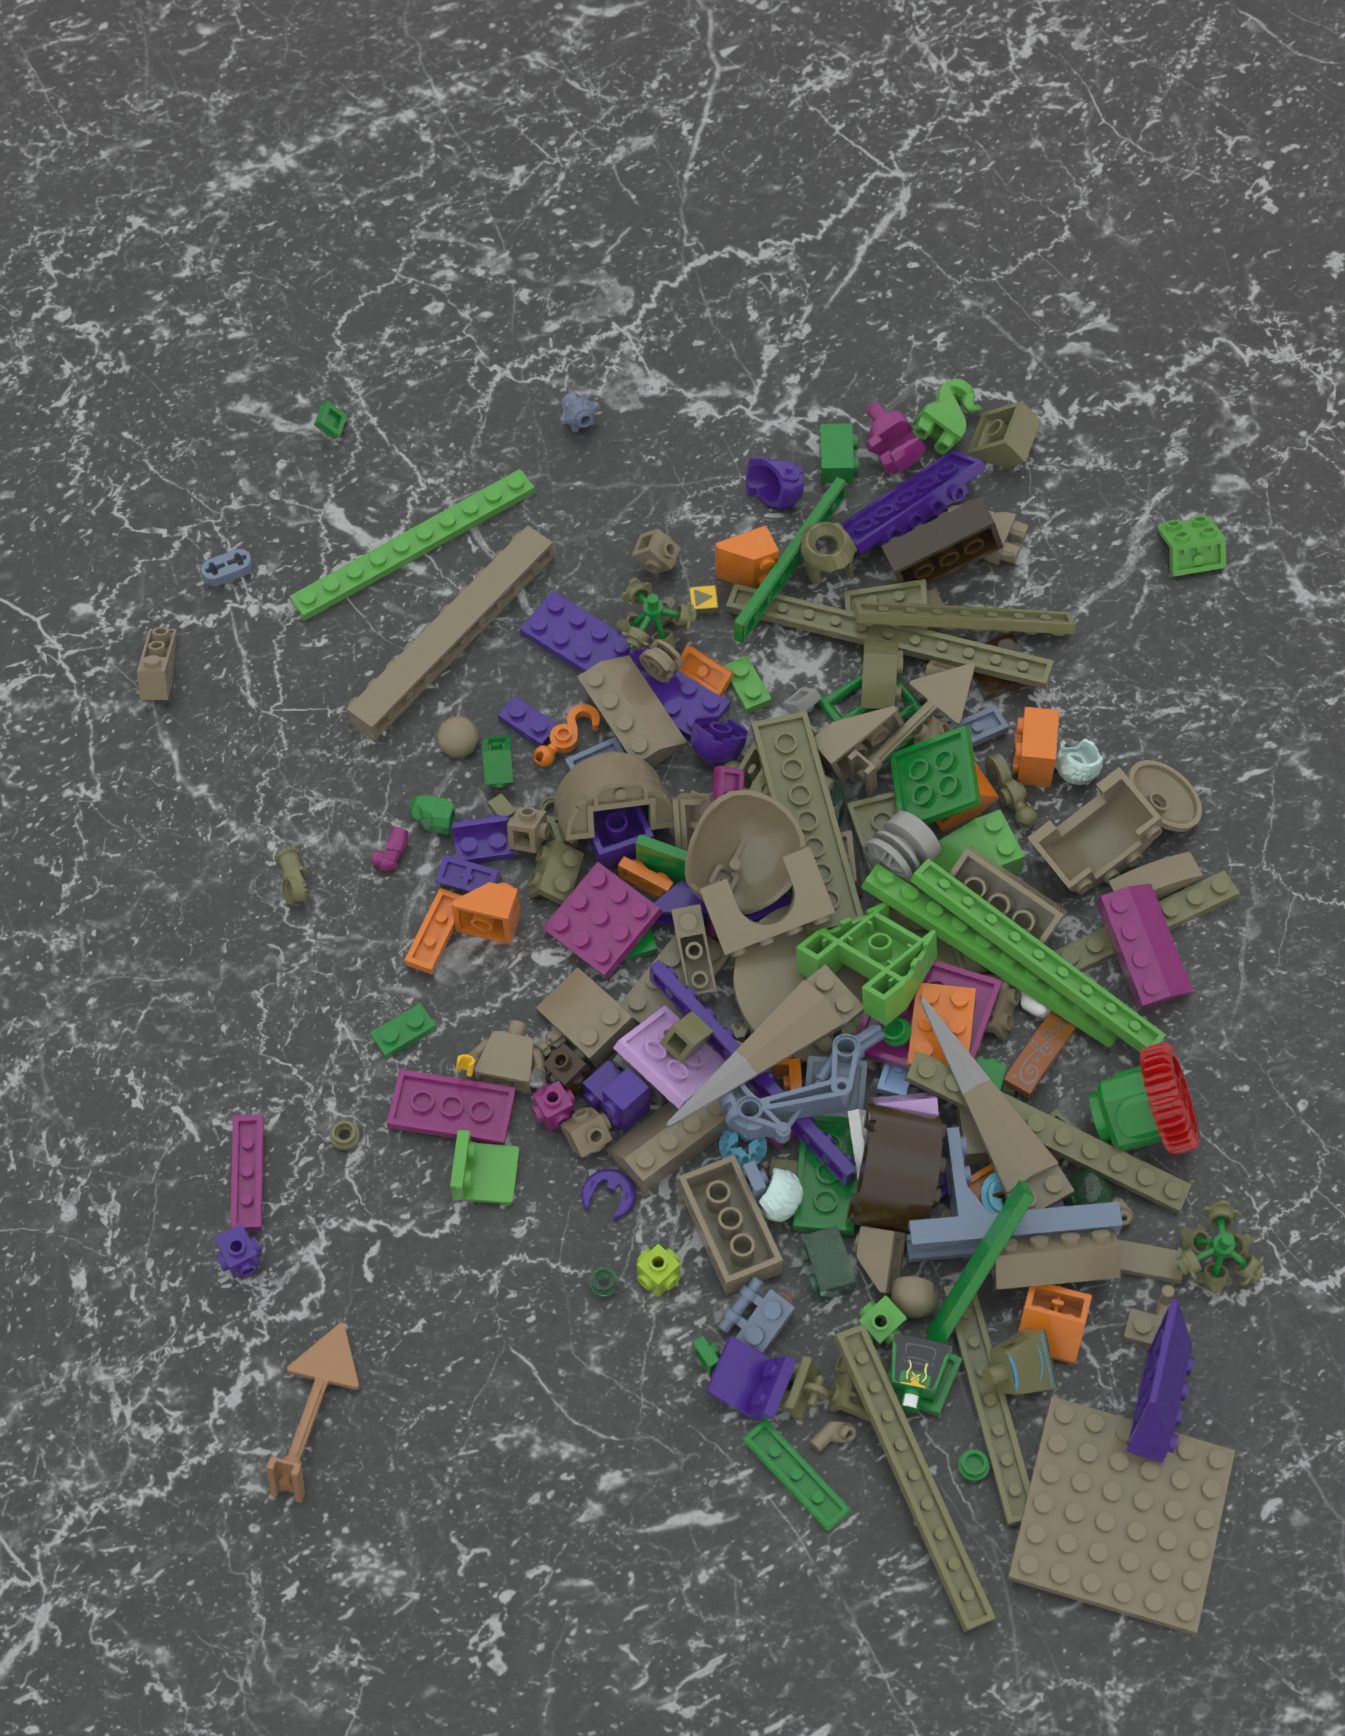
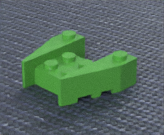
M881 903L867 909L866 915L854 920L848 917L840 921V926L827 930L825 927L814 932L796 947L798 973L807 978L826 964L834 974L847 965L870 979V981L862 986L864 1013L887 1026L907 1009L937 958V940L935 930H931L921 938L889 919V905Z

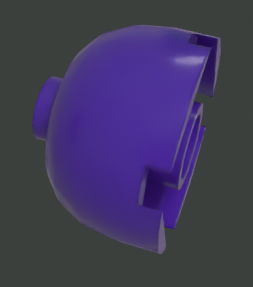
M699 716L695 718L692 725L690 738L695 753L704 759L707 765L714 767L736 760L745 748L748 730L731 719H728L726 724L718 722L719 716Z

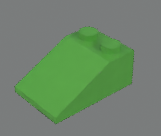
M1001 810L970 821L939 840L941 854L933 861L950 873L967 847L973 846L1016 875L1022 873L1025 855Z

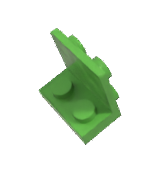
M1199 515L1190 520H1169L1165 524L1157 526L1159 534L1169 546L1170 573L1173 577L1226 568V538L1210 517Z
M458 1130L450 1184L453 1200L513 1204L520 1152L519 1147L472 1142L470 1131Z

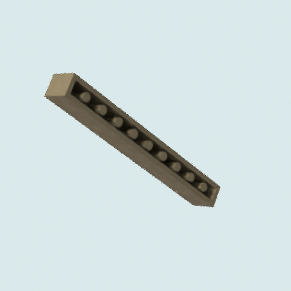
M528 525L521 532H517L511 539L510 544L504 550H499L495 554L493 561L486 568L480 569L475 579L468 586H464L450 604H446L441 609L439 616L432 623H427L422 629L421 634L414 641L408 642L403 652L386 665L385 670L380 676L373 678L368 683L366 690L359 697H354L350 701L347 708L349 723L375 741L554 558L553 542Z

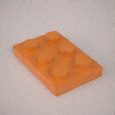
M922 983L915 994L907 1068H910L918 1051L949 1066L921 1006L922 998L926 999L961 1044L970 1052L976 988Z

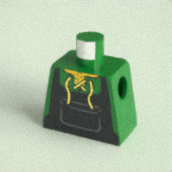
M897 1333L893 1334L890 1383L895 1393L902 1394L900 1403L902 1410L916 1413L919 1410L921 1398L934 1400L950 1360L952 1345Z

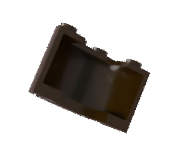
M867 1103L862 1133L866 1136L857 1189L856 1193H851L845 1223L910 1234L908 1228L909 1221L930 1219L932 1206H938L941 1189L937 1187L939 1175L943 1176L946 1167V1157L941 1156L942 1141H944L946 1135V1123H942L940 1116L937 1114Z

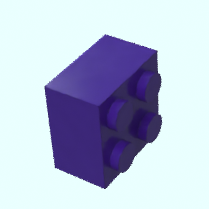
M641 806L593 811L594 837L587 838L596 861L607 869L618 865L624 856L630 860L636 859V841L639 835L654 839Z

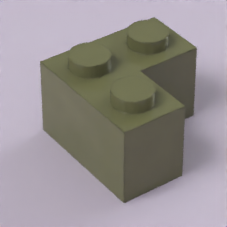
M865 640L861 708L883 709L895 706V701H901L902 684H896L897 674H902L903 650H898V641Z

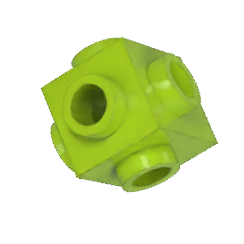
M657 1244L652 1250L648 1248L638 1257V1263L636 1264L637 1280L646 1290H651L660 1297L666 1290H671L679 1282L680 1259L671 1249L667 1248L665 1250Z

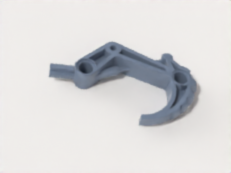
M873 1024L856 1036L851 1034L838 1035L833 1041L831 1056L814 1078L815 1084L761 1099L756 1097L745 1084H742L723 1095L720 1099V1109L726 1115V1124L731 1130L747 1136V1139H757L764 1136L775 1138L779 1143H786L790 1140L791 1127L796 1119L846 1110L851 1104L856 1073L861 1059L865 1056L864 1051L885 1038L881 1026ZM751 1113L754 1114V1116L749 1117L745 1116V1114Z

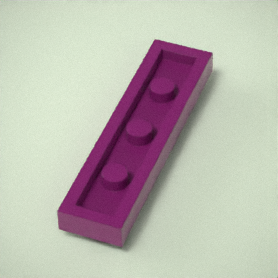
M263 1114L233 1116L231 1229L242 1224L246 1232L262 1231Z

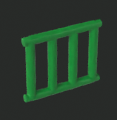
M863 673L826 697L820 695L821 699L816 703L832 722L873 710V708H861V705L841 716L833 706L862 687ZM897 676L896 684H902L901 698L907 704V706L899 710V714L904 721L915 714L923 705ZM913 734L894 752L914 745ZM890 756L882 764L888 762L890 760ZM882 766L876 773L880 772L884 766Z

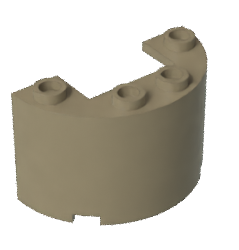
M607 752L583 760L567 773L556 792L554 812L566 841L594 837L593 811L648 805V818L651 830L674 827L673 804L660 776L646 761L628 753Z
M1120 767L1096 784L1100 792L1098 796L1056 827L1049 820L1027 837L1072 892L1083 894L1103 883L1109 885L1108 881L1120 876V872L1126 867H1133L1138 864L1143 858L1142 853L1163 831L1161 829L1162 817Z

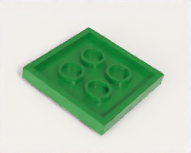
M965 725L893 752L890 755L897 811H907L927 825L981 805L971 732Z

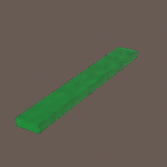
M838 477L835 479L734 621L735 641L745 642L802 561L800 535L805 531L806 527L812 523L829 522L843 503L846 489L845 480Z

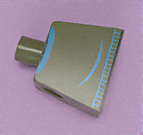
M1026 1328L991 1348L992 1366L982 1371L983 1381L988 1387L997 1385L1000 1393L1014 1395L1058 1388L1045 1330Z

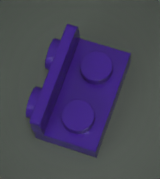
M491 815L484 819H462L459 822L452 823L456 858L475 864L514 859L513 849H509L507 823L509 817Z

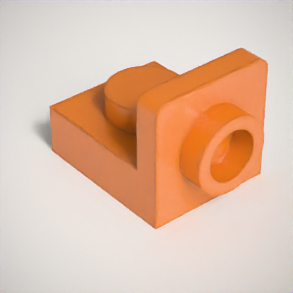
M789 1057L770 1068L774 1077H783L784 1089L790 1091L802 1087L800 1058L792 1059Z

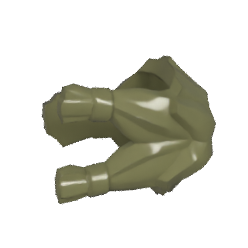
M839 522L812 523L806 527L805 531L800 535L802 542L801 555L806 562L804 568L810 581L813 584L821 583V571L833 572L842 568L850 580L854 579L853 561L854 552L857 550V547L849 534L844 530V527ZM827 537L826 547L830 554L820 553L816 549V542L821 538Z

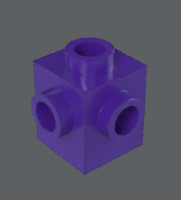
M242 1224L214 1237L220 1251L216 1258L223 1272L229 1269L233 1278L248 1276L261 1265L258 1254L262 1253V1249L255 1236L248 1237Z

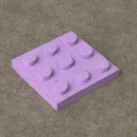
M665 1005L619 1039L613 1048L670 1102L680 1109L723 1065L725 1060L706 1042L698 1052L683 1063L674 1058L660 1042L672 1025L679 1021L680 1018Z

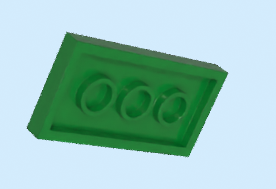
M824 1115L812 1116L815 1120V1125L822 1132L825 1131L831 1135L842 1154L847 1153L855 1162L849 1118ZM800 1140L797 1178L803 1188V1198L794 1213L793 1230L853 1236L854 1224L845 1222L851 1193H856L857 1172L855 1180L845 1188Z

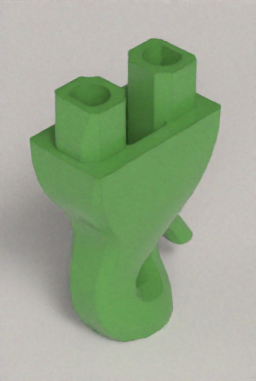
M955 378L944 382L937 391L936 401L927 404L912 424L915 426L913 435L919 437L920 440H925L930 436L936 441L934 445L935 450L945 455L962 439L966 430V420L957 401L961 402L962 407L969 413L975 414L982 410L981 406L974 404L975 392L972 386L964 380Z

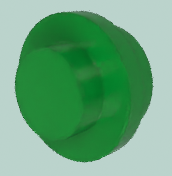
M895 1018L887 1026L884 1025L882 1032L885 1034L884 1041L892 1047H900L906 1044L912 1035L910 1024L902 1018Z
M972 1449L964 1452L958 1461L960 1474L969 1481L976 1482L984 1479L990 1469L988 1457L979 1450Z

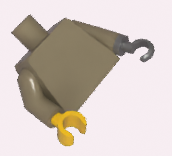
M512 1020L510 1021L507 1033L493 1031L490 1038L484 1039L467 1055L458 1056L455 1072L465 1069L467 1070V1076L471 1077L475 1068L476 1081L516 1087V1091L531 1094L532 1088L545 1087L547 1068L543 1065L545 1060L541 1050L534 1046V1039L524 1036L527 1025L521 1021Z

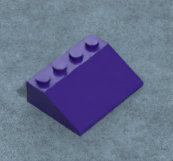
M1175 1299L1171 1300L1148 1349L1126 1452L1163 1463L1168 1452L1174 1453L1178 1435L1174 1434L1175 1426L1179 1427L1184 1413V1409L1179 1408L1180 1400H1185L1189 1389V1383L1184 1381L1186 1375L1190 1376L1195 1359L1190 1357L1192 1342L1179 1302Z

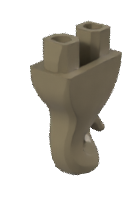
M953 505L947 512H951L962 505ZM1009 512L993 513L991 516L995 522L1003 548L983 557V559L999 565L1001 560L1015 563L1020 546L1010 543L1009 540L1013 539L1024 542L1029 525L1016 521V514Z

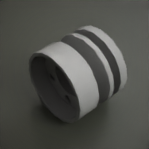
M898 811L884 824L883 831L879 830L876 832L873 838L863 845V852L872 868L878 863L911 884L910 879L928 858L934 861L941 854V847L934 833L923 821L907 811Z

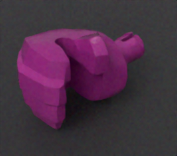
M879 402L872 403L866 410L867 415L874 422L870 427V440L867 442L866 448L869 452L878 455L880 463L889 475L898 472L903 473L922 457L926 447L919 437L913 435L910 423L900 411L892 410L886 412Z

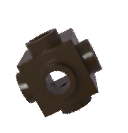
M565 1043L552 1051L548 1059L543 1063L550 1071L547 1077L553 1083L559 1081L562 1086L564 1085L570 1089L574 1096L583 1089L582 1083L594 1073L585 1064L589 1059L577 1047L572 1051Z

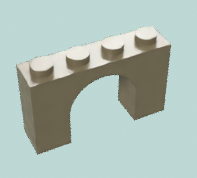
M809 845L781 855L792 884L793 898L787 912L775 921L760 923L744 916L737 906L726 877L698 887L725 955L731 954L732 957H736L748 952L747 947L755 943L762 947L776 941L774 936L785 932L787 936L803 931L802 925L813 921L815 926L831 920L829 915L835 913V910Z

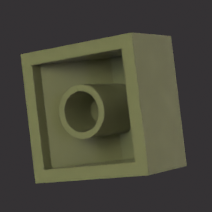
M1022 401L984 412L981 415L966 454L1005 468L1022 464L1029 457V452L1037 436L1041 420Z

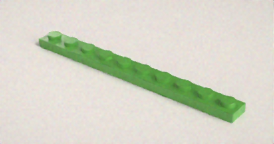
M519 469L290 595V601L303 620L306 621L535 494V487L522 470Z
M929 858L911 877L910 881L1137 1051L1141 1052L1143 1048L1161 1043L1166 1034Z
M877 863L865 879L861 888L929 932L935 930L937 937L1110 1048L1116 1040L1117 1035L946 907Z

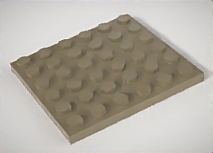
M1052 1396L1049 1400L1007 1580L1195 1636L1198 1632L1235 1450L1174 1432V1434L1178 1435L1174 1453L1168 1452L1163 1463L1126 1452L1133 1420Z

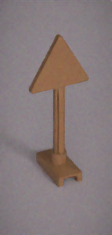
M342 1322L287 1367L289 1374L315 1381L288 1456H285L284 1459L270 1457L266 1468L271 1496L277 1497L280 1489L294 1492L295 1502L302 1503L305 1487L301 1457L328 1384H333L353 1390L359 1389L345 1325Z

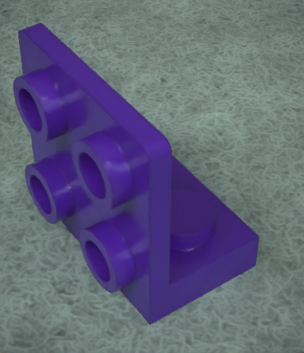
M729 1337L706 1392L755 1421L773 1419L796 1361L787 1356L771 1359L739 1339Z

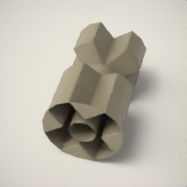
M555 1028L546 1035L548 1041L539 1040L535 1043V1047L540 1049L543 1057L546 1058L551 1054L550 1047L558 1049L567 1041L565 1036Z

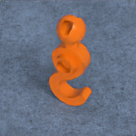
M580 704L571 708L567 715V724H559L551 730L550 744L548 746L541 745L535 749L533 760L536 765L548 767L554 762L557 752L563 754L570 753L577 747L578 727L576 721L580 717H588L592 721L593 731H598L601 722L597 709L588 704Z

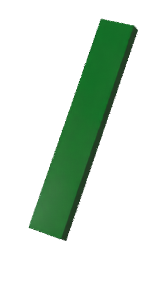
M1021 1180L1017 1182L926 1330L928 1340L944 1344L948 1340L1035 1199L1029 1184Z

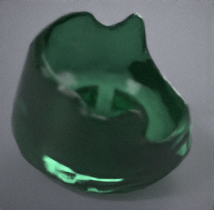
M1089 1168L1082 1169L1074 1173L1068 1180L1075 1191L1073 1195L1064 1199V1205L1076 1206L1113 1202L1114 1191L1109 1183L1094 1170Z

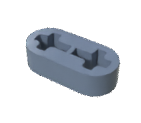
M236 549L205 561L201 567L204 582L210 586H219L246 576L253 567L251 556L244 549ZM241 560L243 565L239 566L236 561ZM215 569L218 574L213 575L210 571Z

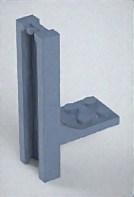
M959 1127L946 1129L942 1146L943 1157H946L945 1172L951 1217L909 1221L908 1228L910 1234H906L905 1238L908 1262L972 1257L998 1213H989L969 1189L968 1184H971L970 1167L964 1166V1155H967V1143L965 1137H960ZM1119 1202L1027 1210L1011 1238L1024 1239L1034 1235L1056 1236L1062 1235L1065 1232L1088 1233L1096 1229L1114 1230L1117 1237L1120 1235L1119 1231L1123 1226Z

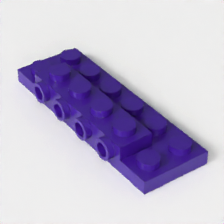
M950 450L842 522L841 525L857 547L855 552L859 554L872 549L874 544L881 547L890 539L900 537L912 531L914 527L939 516L946 507L962 501L965 495L969 493L965 483L975 480L977 475L986 470L984 462L975 457Z

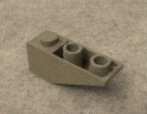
M166 627L149 629L137 669L140 700L169 699L173 682L177 629H168Z
M700 903L671 909L686 986H689L696 995L717 991Z

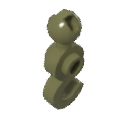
M1000 753L988 756L985 759V768L990 778L998 776L1000 788L998 796L1004 806L1007 805L1010 809H1015V820L1020 827H1032L1036 821L1037 813L1032 807L1026 806L1024 803L1026 790L1023 784L1012 779L1009 765Z

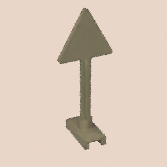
M970 663L911 680L909 682L910 687L926 699L927 702L874 754H870L865 758L855 749L847 756L850 780L853 783L859 778L865 782L866 794L871 797L878 791L876 772L883 766L882 763L935 711L939 710L954 724L960 725L975 664Z

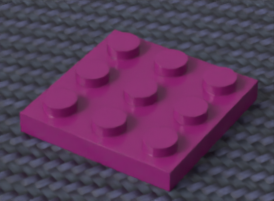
M597 862L542 928L608 979L663 914V911Z

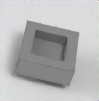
M801 687L782 704L789 713L807 711L808 713L814 708V704L821 699V696L817 689Z

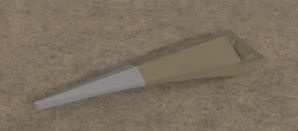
M825 964L796 987L667 1122L666 1128H671L745 1082L840 1031L864 1012L863 1004Z
M922 998L921 1006L962 1093L1006 1200L1019 1180L1029 1184L1035 1198L1028 1210L1050 1208L1073 1195L1075 1190L1058 1166L1057 1160L926 999Z

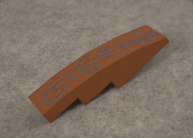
M1051 1011L1005 1076L1003 1084L1029 1098L1040 1080L1044 1079L1053 1063L1057 1062L1078 1027Z

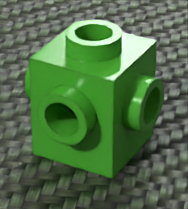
M885 1295L877 1304L871 1300L859 1311L862 1318L858 1320V1324L865 1325L872 1342L879 1346L885 1341L889 1345L892 1342L894 1333H902L898 1327L906 1321L907 1317ZM875 1319H883L885 1326H876Z

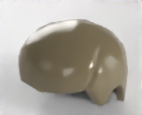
M452 716L443 721L437 731V743L440 750L453 758H463L474 752L479 743V733L475 724L469 718L463 716Z
M904 1276L897 1278L892 1283L891 1301L906 1317L912 1319L922 1318L936 1310L938 1292L934 1293L933 1283L920 1277Z

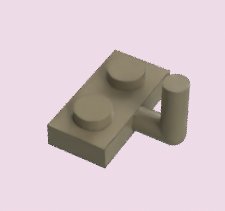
M1165 1285L1162 1288L1155 1314L1133 1308L1130 1309L1123 1341L1150 1347L1174 1295V1288L1172 1286ZM1186 1323L1188 1332L1190 1333L1191 1324Z

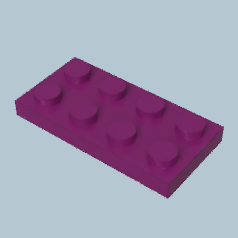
M399 1069L387 1119V1127L457 1139V1131L464 1130L470 1131L471 1141L505 1145L517 1093L516 1087Z

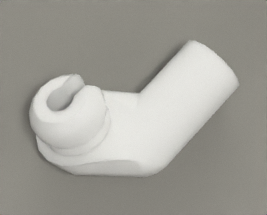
M1020 991V1003L1025 1011L1042 1019L1050 1014V1009Z

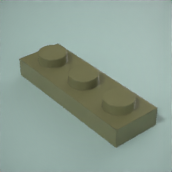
M926 579L844 591L845 610L853 612L854 600L929 604Z

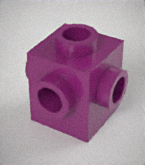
M559 1081L553 1084L547 1083L545 1087L538 1088L536 1093L532 1094L534 1106L531 1107L532 1113L538 1123L543 1122L548 1132L561 1127V1123L572 1118L574 1114L573 1105L576 1104V1100L570 1089H564Z

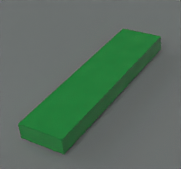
M762 1420L742 1438L745 1446L827 1533L851 1513L848 1505L768 1420Z

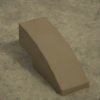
M1185 852L1143 865L1108 882L1113 892L1128 886L1151 884L1157 900H1160L1203 878V874L1192 854Z

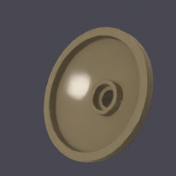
M1153 760L1139 761L1128 771L1127 777L1162 817L1161 828L1183 832L1192 829L1199 822L1202 816V805L1199 796L1190 782L1178 771L1164 763Z

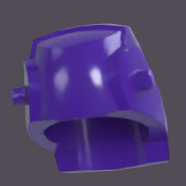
M762 457L750 458L746 472V492L749 495H756L766 505L781 507L782 510H787L788 506L796 505V502L802 498L804 491V469L800 465L786 460Z

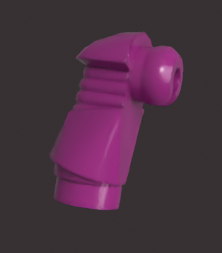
M393 827L384 853L379 850L374 851L371 860L372 865L380 866L379 870L382 871L397 868L398 858L408 845L407 837L409 832L400 827Z

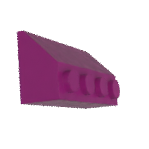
M1152 885L1128 886L1100 896L1096 905L1137 1011L1139 1012L1193 993Z

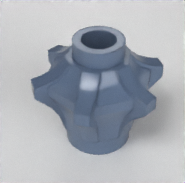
M571 392L562 399L563 415L560 420L562 424H569L573 432H578L581 427L593 426L596 423L593 418L600 406L598 402L589 401L587 394L579 395L576 392Z

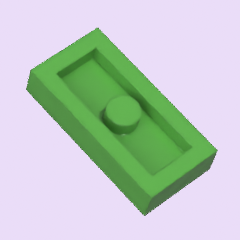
M748 656L723 665L735 673L729 685L746 715L771 705L772 698Z

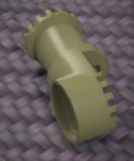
M288 846L287 849L284 847L283 852L279 850L274 855L275 862L280 864L283 871L282 893L287 903L305 901L307 899L305 891H308L307 888H304L307 885L303 884L305 882L303 879L308 875V872L301 865L298 857L300 852L294 846Z

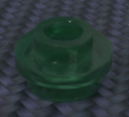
M598 1267L589 1275V1288L597 1296H610L618 1289L619 1277L610 1267ZM601 1279H607L609 1284L602 1287L598 1282Z

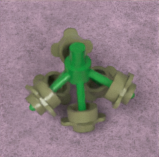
M638 578L631 579L626 592L622 594V600L625 603L631 602L636 607L643 606V612L640 615L629 613L624 620L619 619L617 621V628L621 630V635L627 639L625 643L631 649L640 650L643 647L649 649L650 645L647 642L650 636L647 634L646 627L649 622H654L658 632L652 635V643L656 639H661L675 648V643L680 640L679 636L673 635L671 630H663L665 624L673 622L675 625L684 628V631H688L689 627L693 626L696 620L694 605L687 601L685 604L680 603L677 609H675L676 601L674 598L666 597L665 600L659 601L656 594H651L652 585L649 582H640Z
M1224 1200L1213 1203L1211 1207H1204L1202 1209L1203 1216L1209 1218L1211 1227L1219 1229V1234L1214 1239H1210L1203 1226H1197L1195 1229L1184 1227L1180 1232L1183 1248L1181 1250L1180 1246L1177 1247L1181 1255L1176 1258L1178 1270H1182L1184 1275L1191 1273L1194 1281L1197 1280V1282L1203 1283L1213 1293H1220L1223 1287L1231 1286L1233 1279L1228 1276L1227 1268L1222 1265L1223 1259L1230 1257L1239 1263L1235 1273L1242 1278L1240 1281L1242 1286L1247 1285L1249 1281L1251 1283L1256 1282L1264 1273V1266L1262 1265L1264 1257L1261 1255L1255 1257L1252 1254H1247L1249 1246L1253 1244L1252 1236L1249 1234H1237L1233 1229L1225 1231L1239 1217V1211L1232 1209L1230 1203ZM1212 1254L1217 1257L1215 1263L1207 1264L1204 1267L1203 1273L1199 1272L1203 1270L1199 1263L1200 1260Z

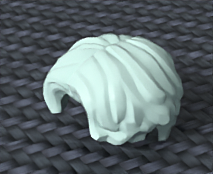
M1083 739L1074 747H1064L1066 744L1064 740L1057 744L1055 768L1066 782L1083 785L1089 784L1098 777L1102 769L1103 758L1092 741Z
M774 1168L773 1176L769 1180V1186L766 1187V1193L759 1201L762 1206L759 1209L763 1218L782 1222L789 1219L795 1213L798 1205L801 1204L803 1188L795 1174L788 1170Z

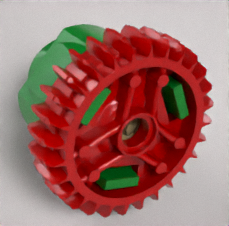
M1167 1042L1143 1048L1140 1052V1066L1116 1072L1115 1077L1100 1081L1096 1092L1089 1093L1090 1108L1101 1141L1105 1143L1112 1141L1114 1147L1122 1152L1163 1142L1168 1152L1174 1155L1192 1151L1199 1146L1198 1122L1187 1081L1174 1048Z

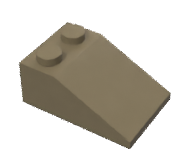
M895 706L834 721L828 726L821 727L814 734L819 757L837 779L843 783L850 777L847 756L855 749L865 758L870 754H874L904 725V722Z
M578 967L536 1007L575 1048L577 1047L589 1059L588 1061L595 1068L615 1050L613 1047L619 1039L637 1027L633 1018Z

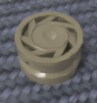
M656 639L649 646V649H646L639 656L644 669L653 678L662 683L665 680L669 682L674 673H677L683 667V660L679 653L670 644L661 639Z

